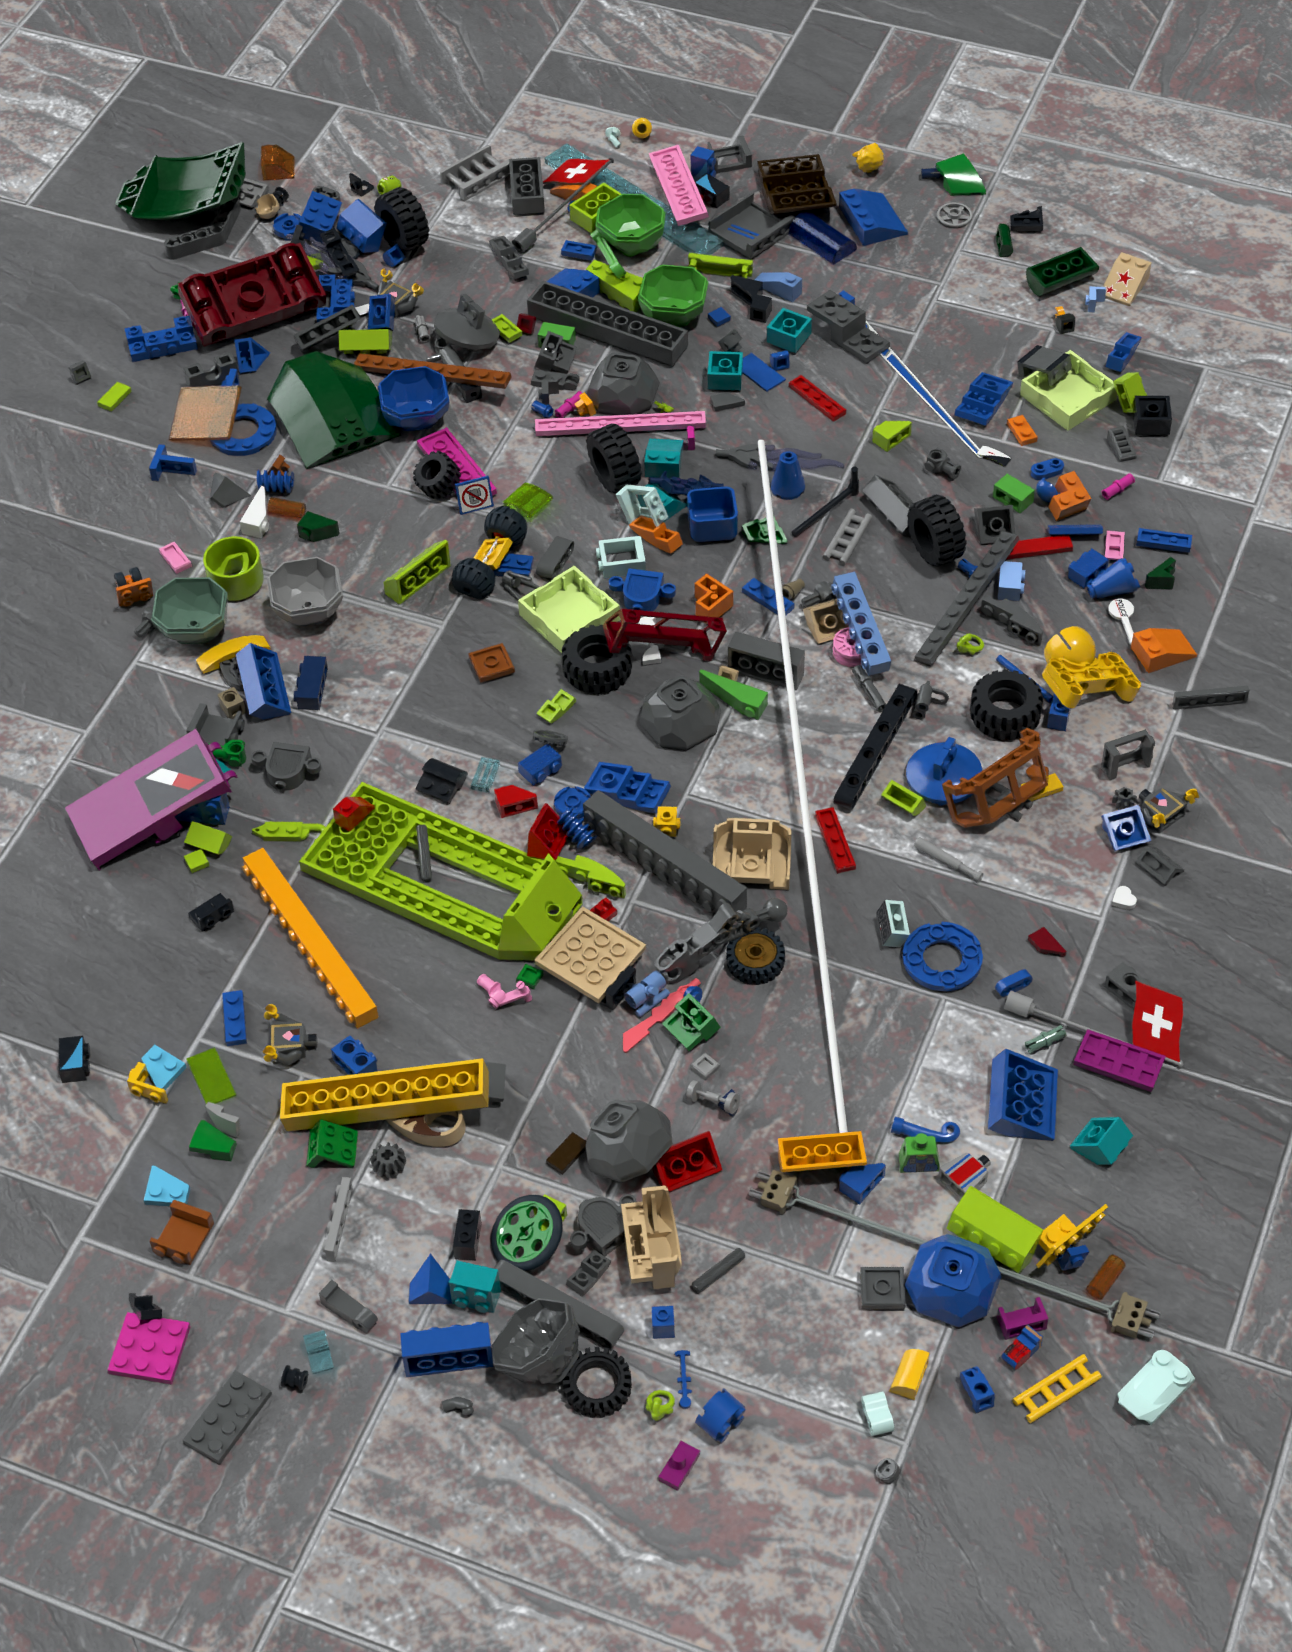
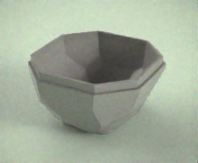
M319 557L283 562L267 579L271 608L280 618L296 626L325 622L334 614L343 599L339 569Z

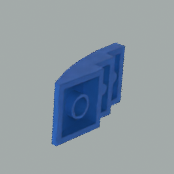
M982 372L970 384L969 391L963 396L962 403L955 409L954 415L986 426L1005 400L1013 386V382Z
M599 762L584 789L592 795L599 790L624 807L656 814L658 806H661L671 785L669 781L653 779L649 773L635 772L632 766Z

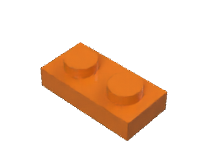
M1023 415L1007 419L1008 427L1021 446L1037 442V435Z

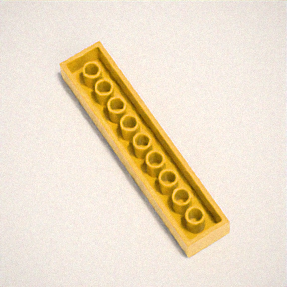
M482 1058L282 1083L280 1120L286 1131L312 1129L320 1119L344 1125L488 1107L489 1071Z

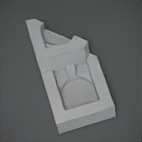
M208 1102L205 1108L217 1129L227 1135L237 1137L240 1133L239 1117L224 1113V1106Z

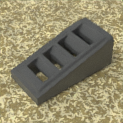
M1120 426L1109 429L1107 440L1119 461L1122 462L1136 458L1137 455L1125 427Z

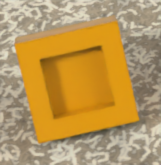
M584 392L579 395L580 400L575 403L580 417L589 414L591 417L596 414L593 402Z

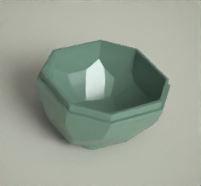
M210 577L174 578L156 590L151 621L165 637L175 640L180 644L208 643L219 634L226 624L228 593Z

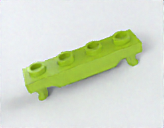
M689 253L688 267H694L696 270L706 274L730 277L735 275L744 278L751 277L753 274V260Z

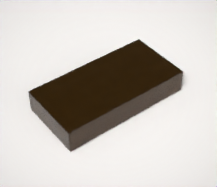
M572 1132L546 1159V1164L563 1175L586 1150L587 1141Z

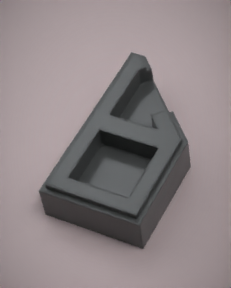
M729 393L710 396L714 411L745 405L744 399Z

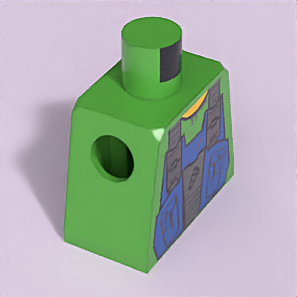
M919 1133L916 1137H906L899 1151L900 1173L939 1172V1152L934 1136Z

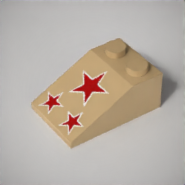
M1121 252L1103 287H1106L1105 298L1130 306L1149 279L1152 262Z

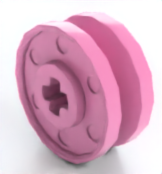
M849 627L835 634L833 639V656L841 665L855 667L862 665L861 656L856 653L855 641L850 638Z

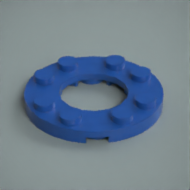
M233 404L218 412L208 426L211 444L220 449V452L232 456H246L260 452V448L265 445L269 446L272 443L277 432L274 416L267 409L256 404ZM236 419H252L259 425L257 432L245 439H235L226 433L227 425L233 424Z
M941 922V924L934 925L928 923L914 930L905 941L903 964L909 976L918 984L931 990L952 991L965 987L978 976L982 967L983 954L979 940L968 929L950 922ZM939 942L954 945L962 955V962L953 971L945 970L938 972V970H932L923 959V953L926 948Z

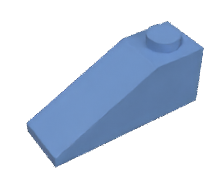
M789 272L761 273L754 279L763 282L764 290L792 303L802 294V278Z

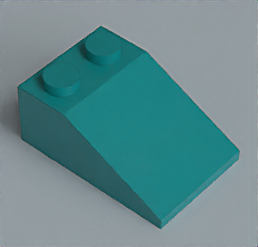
M650 438L644 461L645 477L659 478L665 471H667L666 475L668 478L680 477L684 440Z

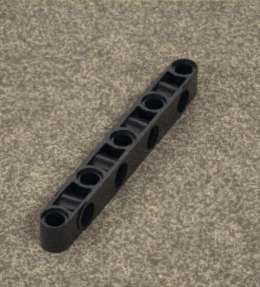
M898 684L834 796V804L853 810L916 699L917 689Z

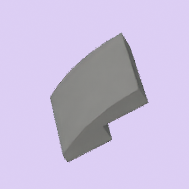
M245 178L238 195L239 203L250 208L255 207L257 200L269 190L268 185Z

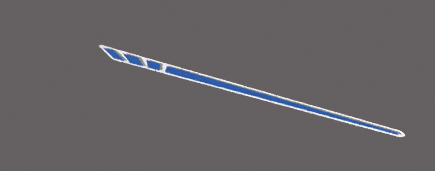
M866 321V328L878 334ZM889 347L880 355L978 457L983 458L982 455L977 454L980 449L893 350Z

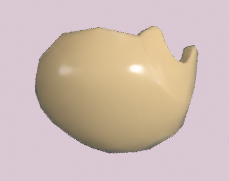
M266 194L257 200L258 208L256 207L255 209L260 218L270 219L277 215L280 206L273 194Z

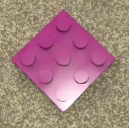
M127 1312L108 1367V1373L172 1385L189 1334L190 1323L166 1318L140 1320L135 1313Z

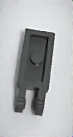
M535 370L531 379V385L542 387V380L558 379L559 390H576L580 376L573 373L567 375L564 373Z

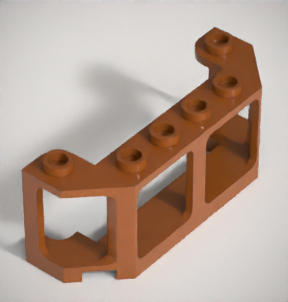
M1029 728L1024 729L1020 732L1019 747L969 780L962 777L960 779L961 783L958 785H952L951 780H947L942 784L953 823L965 828L992 824L1048 786L1049 768L1044 766L1039 732ZM1032 759L1033 765L1026 770L1027 776L1032 779L1018 787L1015 771ZM1007 776L1011 793L988 808L985 790ZM952 794L955 796L974 794L979 815L972 812H963L957 815Z

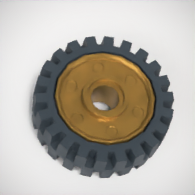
M757 927L755 931L751 930L746 935L729 942L726 950L727 967L730 973H733L736 979L740 977V981L743 983L745 980H747V984L751 985L753 981L756 982V985H760L761 980L764 984L768 983V979L774 980L775 975L779 976L784 968L785 947L783 941H780V937L778 935L775 936L773 931L768 933V929L763 928L760 931V927Z

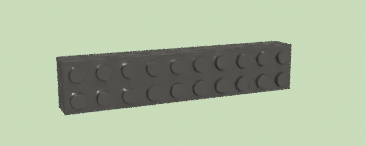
M542 281L527 299L528 315L553 324L575 327V332L672 366L688 346V330L546 281Z
M597 790L583 803L584 825L589 824L587 831L594 830L593 833L598 835L603 842L609 843L618 852L624 853L630 860L642 865L646 871L657 875L661 881L672 885L676 891L687 895L691 901L702 905L706 911L716 914L719 907L724 903H729L736 912L747 909V887L601 791Z

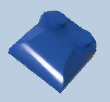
M1139 805L1101 816L1103 820L1102 828L1108 834L1114 851L1151 842Z

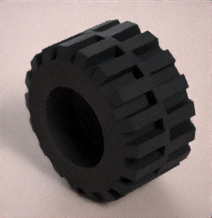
M433 451L429 455H424L425 457L419 460L420 462L416 464V469L413 471L415 475L413 480L416 486L432 499L445 498L447 494H452L453 489H456L455 484L460 483L461 473L459 472L460 468L446 453L441 451L436 453Z

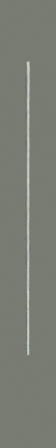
M759 440L758 451L839 1133L848 1132L768 466L764 440Z

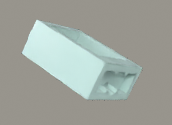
M641 536L599 541V548H596L597 559L601 560L598 561L599 572H603L604 578L627 576L628 568L646 571ZM635 551L636 559L607 562L605 554Z

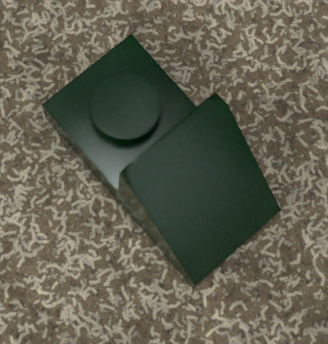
M1169 557L1146 575L1145 588L1173 589L1175 580L1173 574L1175 572L1176 560Z

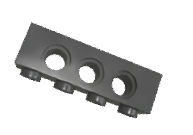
M351 305L294 334L293 338L300 351L303 352L338 334L339 330H346L359 323L361 319L354 306Z
M1122 962L1106 975L1104 987L1134 1010L1136 1003L1135 981L1151 987L1154 986L1147 979L1142 978L1136 973L1132 967Z

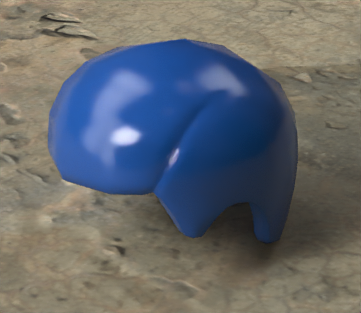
M1042 478L1037 483V495L1047 503L1051 502L1053 496L1060 494L1045 478Z

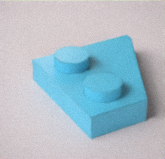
M155 1044L141 1058L142 1063L146 1064L147 1071L154 1085L164 1090L187 1068L184 1062Z
M152 1166L144 1197L145 1205L170 1206L173 1200L187 1204L190 1186L162 1169Z

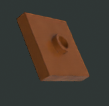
M503 643L468 653L480 683L515 673V668Z

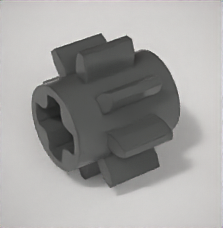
M1123 787L1120 790H1115L1112 803H1116V809L1119 810L1134 806L1137 796L1133 795V790Z

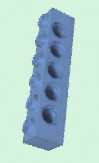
M851 572L834 576L831 590L833 595L837 597L839 610L842 609L844 623L849 626L850 638L855 641L856 653L861 656L862 668L866 669L868 676L889 671L891 665L890 656L856 573Z

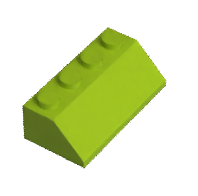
M443 540L434 543L391 577H388L383 582L385 595L400 605L449 568L451 563L448 541Z
M973 1186L967 1189L952 1212L946 1228L962 1239L988 1248L994 1259L1017 1273H1020L1031 1262L1043 1233L1042 1228Z

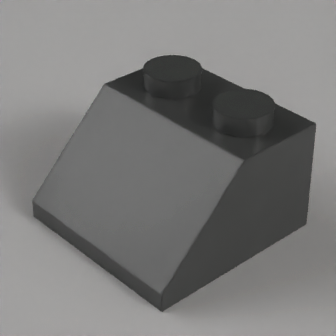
M1013 505L974 508L975 525L980 544L995 543L1002 531L1015 534Z

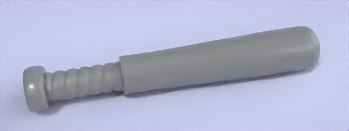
M919 837L915 840V848L957 871L960 870L974 878L975 882L978 883L983 878V872H977L967 867L962 861L925 839Z

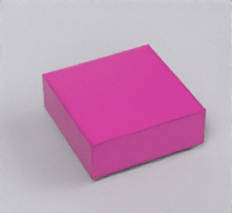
M687 426L688 451L695 449L693 426Z

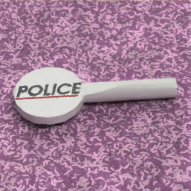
M1115 599L1109 604V614L1113 618L1122 621L1131 645L1134 632L1129 618L1134 613V606L1128 600Z

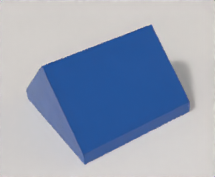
M393 295L370 296L369 330L389 329L394 331L395 297Z

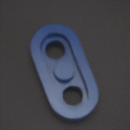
M1053 458L1036 463L1031 467V477L1035 480H1041L1042 478L1048 479L1058 476L1064 471V462Z

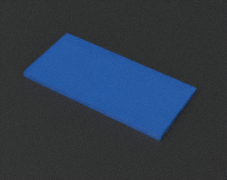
M753 353L743 358V374L766 392L786 381L784 377Z

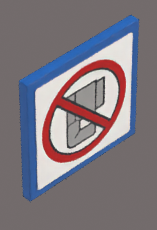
M488 475L455 484L460 515L494 506Z

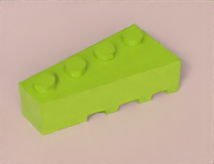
M594 260L586 270L599 277L600 293H605L610 300L619 302V306L622 308L626 307L630 311L637 312L640 308L638 297L643 278L626 272L623 277L618 279L610 269V265Z

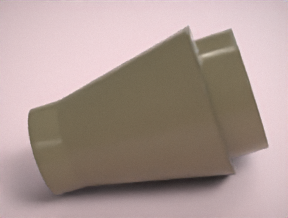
M797 579L782 585L783 596L790 601L794 600L805 587L804 581Z

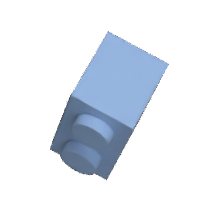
M1004 561L1001 565L998 600L1006 598L1012 601H1019L1020 594H1024L1025 583H1021V581H1025V570H1022V562Z

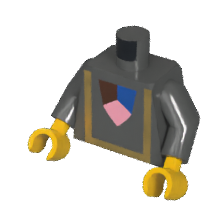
M383 268L381 270L383 281H380L377 295L391 294L395 297L394 317H399L403 313L412 311L418 300L417 296L422 295L424 289L421 286L419 287L417 283L413 284L412 291L392 281L387 283L393 275L390 270L385 275L386 269Z
M1160 788L1152 794L1147 789H1144L1139 794V798L1143 801L1141 812L1145 824L1153 826L1160 834L1185 815L1187 802L1193 804L1195 798H1199L1197 790L1190 789L1186 793L1178 794Z
M273 1004L266 1006L264 1018L267 1020L274 1018V1021H271V1046L268 1045L263 1050V1053L266 1054L264 1060L266 1062L272 1060L273 1064L291 1065L299 1059L305 1058L306 1046L318 1045L317 1034H306L303 1023L297 1022L280 1012L277 1013V1008Z

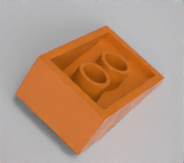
M1148 628L1133 633L1131 649L1148 673L1197 657V653L1179 629Z

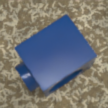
M673 1306L652 1307L653 1339L675 1338Z

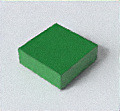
M525 964L517 976L516 982L523 981L526 986L535 989L543 976V971Z

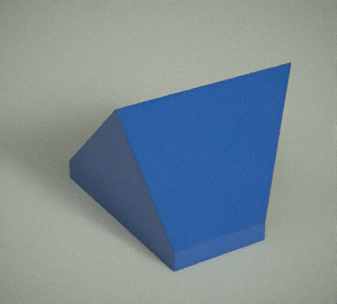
M252 338L234 340L240 373L257 371L270 354L269 351Z
M431 1253L410 1282L409 1304H452L449 1286L450 1278Z

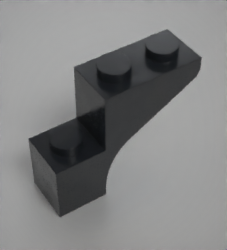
M732 275L731 292L750 306V320L766 323L772 311V298L762 296L763 282Z

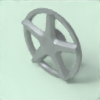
M947 203L937 210L938 222L940 221L942 224L954 227L955 229L968 224L973 217L971 209L962 203ZM959 205L960 207L949 209L947 206ZM966 208L970 216L962 215V210ZM943 209L948 215L940 217L939 213ZM949 219H951V220L953 221V224H952V223H948V222H946V221H944V220H949ZM958 219L966 220L965 222L958 223Z

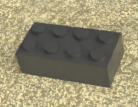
M540 157L509 159L513 215L544 213Z
M735 631L728 645V667L738 670L739 675L786 687L781 643ZM789 646L794 690H797L804 676L805 650Z

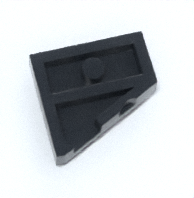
M1038 206L1037 210L1032 212L1026 210L1022 213L1010 215V231H1043L1042 206Z

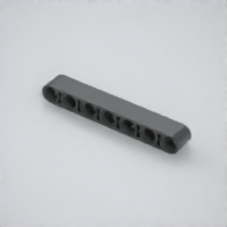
M499 1260L494 1269L499 1271L501 1290L527 1305L538 1298L563 1301L571 1304L580 1334L596 1343L612 1349L623 1334L624 1328L617 1321L511 1263Z

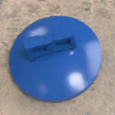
M948 737L946 742L929 744L911 756L906 767L907 783L911 790L924 800L941 806L946 805L947 801L942 784L947 780H951L952 785H958L961 783L960 779L962 777L969 780L980 773L982 766L978 757L968 748L955 744L956 739ZM952 794L954 803H958L971 797L973 794L959 796Z

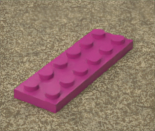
M447 427L417 440L418 447L425 455H429L433 451L435 453L437 451L446 453L460 468V483L486 476ZM490 481L493 496L497 494V488Z

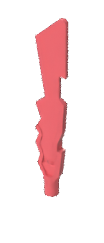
M695 978L687 985L680 986L676 992L670 993L667 999L662 1000L660 1006L652 1009V1016L624 1032L623 1052L627 1053L650 1033L648 1029L657 1022L662 1023L675 1010L674 1006L684 998L685 990L690 986H699L701 984L699 979Z

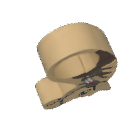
M461 1110L385 1119L394 1129L410 1140L432 1147L453 1145L463 1137L466 1130ZM442 1115H453L458 1118L456 1125L445 1132H435L428 1126L431 1125L434 1119Z

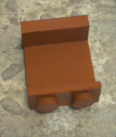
M173 1200L170 1205L172 1216L158 1240L151 1237V1248L160 1257L166 1256L179 1264L186 1263L191 1265L213 1227L214 1221L210 1212Z

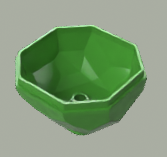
M621 194L599 207L597 210L596 229L617 250L628 257H633L654 248L661 241L666 212L644 194Z
M660 265L644 274L638 297L639 305L647 317L676 327H684L703 312L709 282L694 267Z

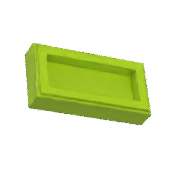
M116 382L97 401L98 406L112 412L132 392L131 387Z

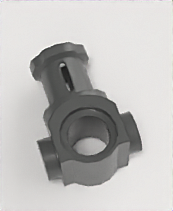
M938 447L929 452L927 462L924 464L926 470L934 474L945 472L952 479L957 478L961 471V466L950 462L947 453Z

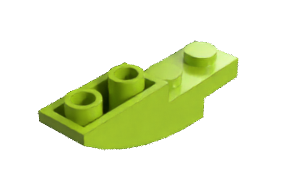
M577 855L575 860L560 856L555 860L567 877L588 882V889L625 899V883L613 871L602 864Z

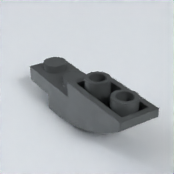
M986 595L983 597L981 602L982 613L1009 625L1008 631L1037 646L1041 645L1043 631L1025 610L1006 598L999 602Z

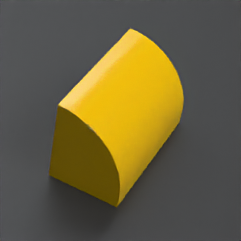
M919 1349L906 1350L889 1392L915 1400L929 1363L930 1353Z

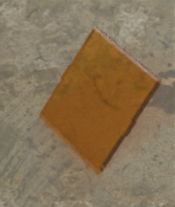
M205 386L180 388L169 440H229L242 387Z

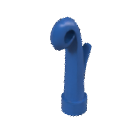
M895 1116L891 1133L903 1134L909 1137H916L917 1134L923 1133L927 1136H934L936 1142H951L959 1137L960 1128L954 1122H946L942 1126V1131L937 1132ZM950 1128V1129H952L954 1132L949 1134V1133L947 1132V1129Z

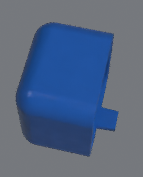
M731 487L693 489L688 492L687 514L690 535L695 542L731 540L736 537L738 533V511L735 492Z

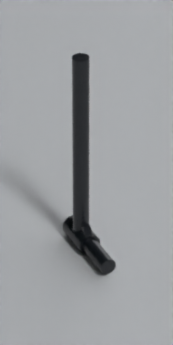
M857 467L851 468V479L848 487L791 531L794 537L802 533L847 496H857L859 494Z

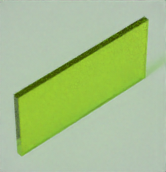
M215 1047L186 1058L206 1104L208 1102L217 1104L236 1096Z

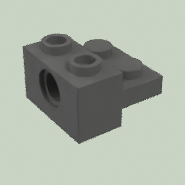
M548 331L534 367L550 372L553 369L568 374L577 347L562 341L563 336Z

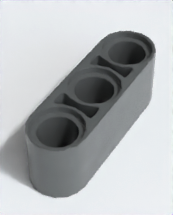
M556 536L539 561L536 574L552 580L558 576L574 550V541Z

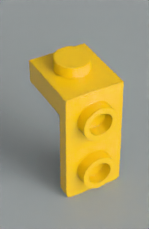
M138 1062L135 1068L131 1069L127 1080L130 1092L135 1096H143L153 1102L166 1104L168 1101L166 1091L145 1083L149 1076L146 1064Z

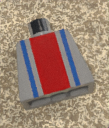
M965 1153L942 1165L939 1168L938 1179L961 1199L970 1186L980 1190L986 1184L988 1177L986 1168L991 1165V1162L985 1155L975 1159L969 1153Z

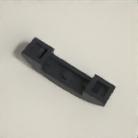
M335 228L320 234L331 259L344 278L360 272L356 263L351 259L343 246Z

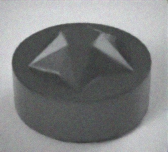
M885 1458L876 1466L877 1476L885 1483L893 1482L899 1476L900 1468L893 1459Z

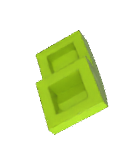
M561 689L551 701L547 700L536 714L547 722L553 723L574 705L576 699Z

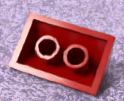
M548 803L543 805L528 832L527 856L545 859L549 853L556 860L568 838V831L562 830L564 824H557L560 818Z
M707 1131L672 1145L652 1167V1170L660 1185H665L670 1192L722 1171V1167L711 1133Z

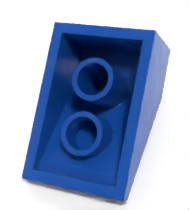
M565 268L546 281L592 298L600 293L599 277L588 270Z

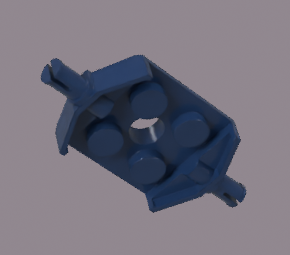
M667 471L659 478L649 477L648 479L649 484L659 485L669 495H687L693 489L724 487L723 483H714L701 474L699 481L694 478H688V480L679 477L668 478L666 475Z

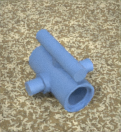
M653 971L640 983L634 984L624 994L627 1003L634 1009L643 1004V1006L635 1011L638 1017H642L668 997L670 992L665 988L659 993L667 985L666 980L661 973Z

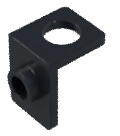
M353 173L349 174L351 190L362 197L374 189V186L369 182L361 181ZM362 186H367L368 188L363 190Z

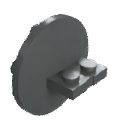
M461 294L458 308H448L440 311L434 321L436 334L446 340L448 345H456L474 352L478 351V349H490L497 343L500 331L492 319L486 316L485 311L467 294Z

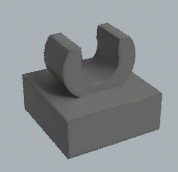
M80 361L69 367L75 383L91 377L85 361Z

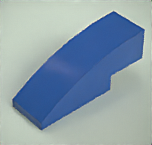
M1126 332L1115 343L1114 350L1108 355L1105 367L1122 372L1134 355L1142 337Z

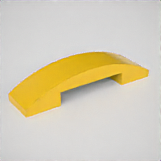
M242 636L214 646L197 658L196 662L204 674L220 668V662L236 657V653L249 643L269 650L271 648L264 636Z

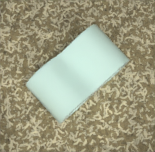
M882 1391L861 1396L863 1411L871 1435L875 1436L893 1432V1418L888 1408L885 1393Z

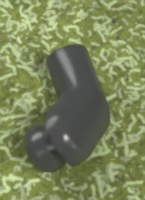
M454 1397L441 1401L444 1412L457 1408L462 1409L463 1415H469L474 1412L471 1400Z

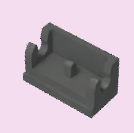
M485 1062L489 1071L488 1107L498 1108L500 1107L499 1102L504 1100L506 1064Z

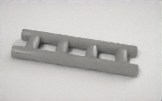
M851 508L825 551L823 559L829 560L832 556L840 559L839 564L844 566L872 519V515L867 513L863 518L855 515L856 511ZM851 521L860 524L858 529L848 527ZM843 534L853 535L852 540L843 539ZM841 545L847 548L843 553L835 550L836 546Z

